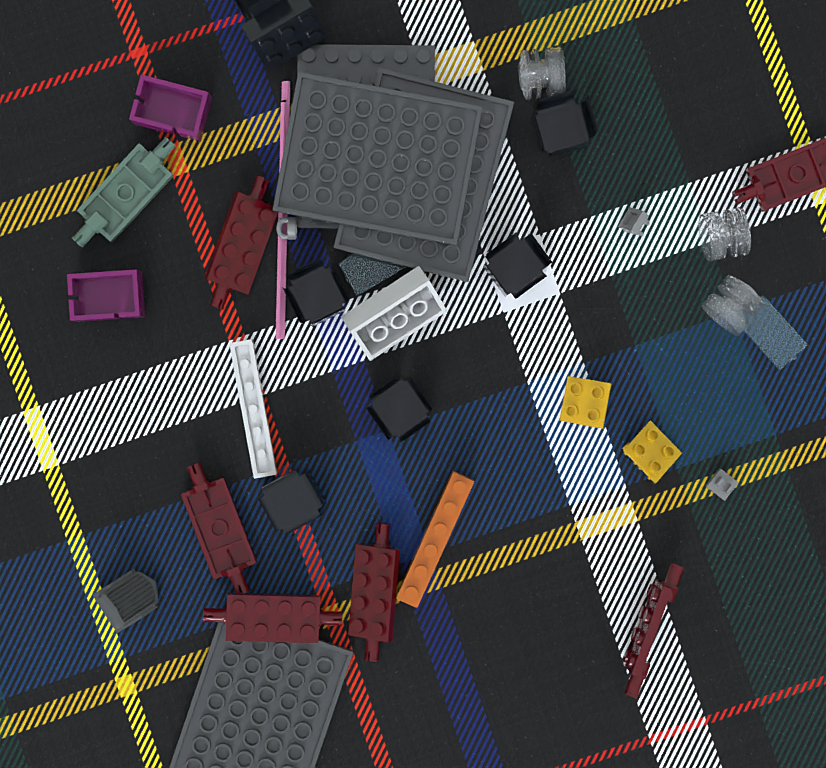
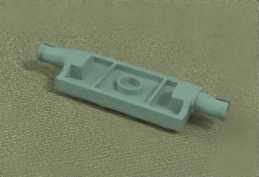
M166 136L152 152H148L141 144H138L79 207L77 211L86 219L84 221L86 224L72 239L83 248L96 233H101L113 243L174 177L162 165V161L176 146Z

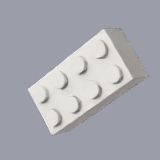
M418 266L341 317L361 349L371 361L447 312V309L427 276Z

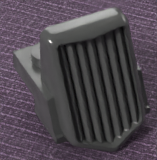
M134 569L93 594L96 602L117 633L158 608L156 581Z

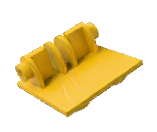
M568 376L559 421L603 429L611 383Z
M651 420L630 443L628 442L622 448L624 454L634 461L633 464H637L639 466L638 469L642 470L648 476V479H651L654 483L658 482L682 454Z

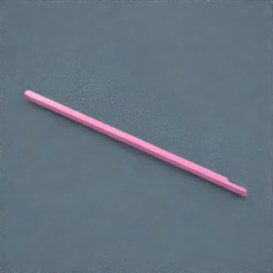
M290 81L282 82L281 101L286 100V102H281L279 173L290 119ZM279 212L278 221L282 217H287V214ZM287 223L282 225L284 234H287ZM279 236L276 339H285L286 294L283 288H286L287 239H281Z

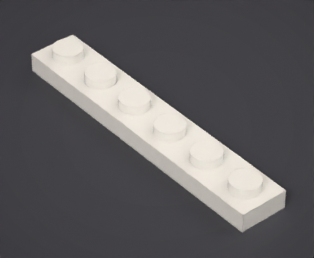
M253 339L229 343L254 479L277 475Z

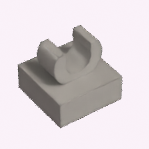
M629 207L618 227L625 232L643 236L644 233L640 229L643 224L650 225V222L647 220L649 215L642 210Z
M719 468L705 486L725 501L739 482Z

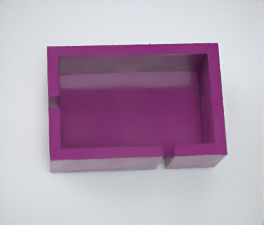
M141 74L135 95L144 101V104L134 99L129 120L135 125L173 135L178 133L181 137L201 142L212 101V96L209 92Z
M136 269L67 274L68 295L79 297V301L69 300L70 321L81 322L145 317L142 271Z

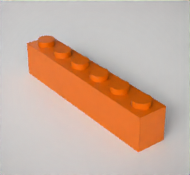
M452 471L396 594V599L418 608L475 482L473 479Z

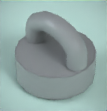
M282 217L279 219L276 230L281 239H297L296 217ZM283 223H287L288 234H284L282 231Z

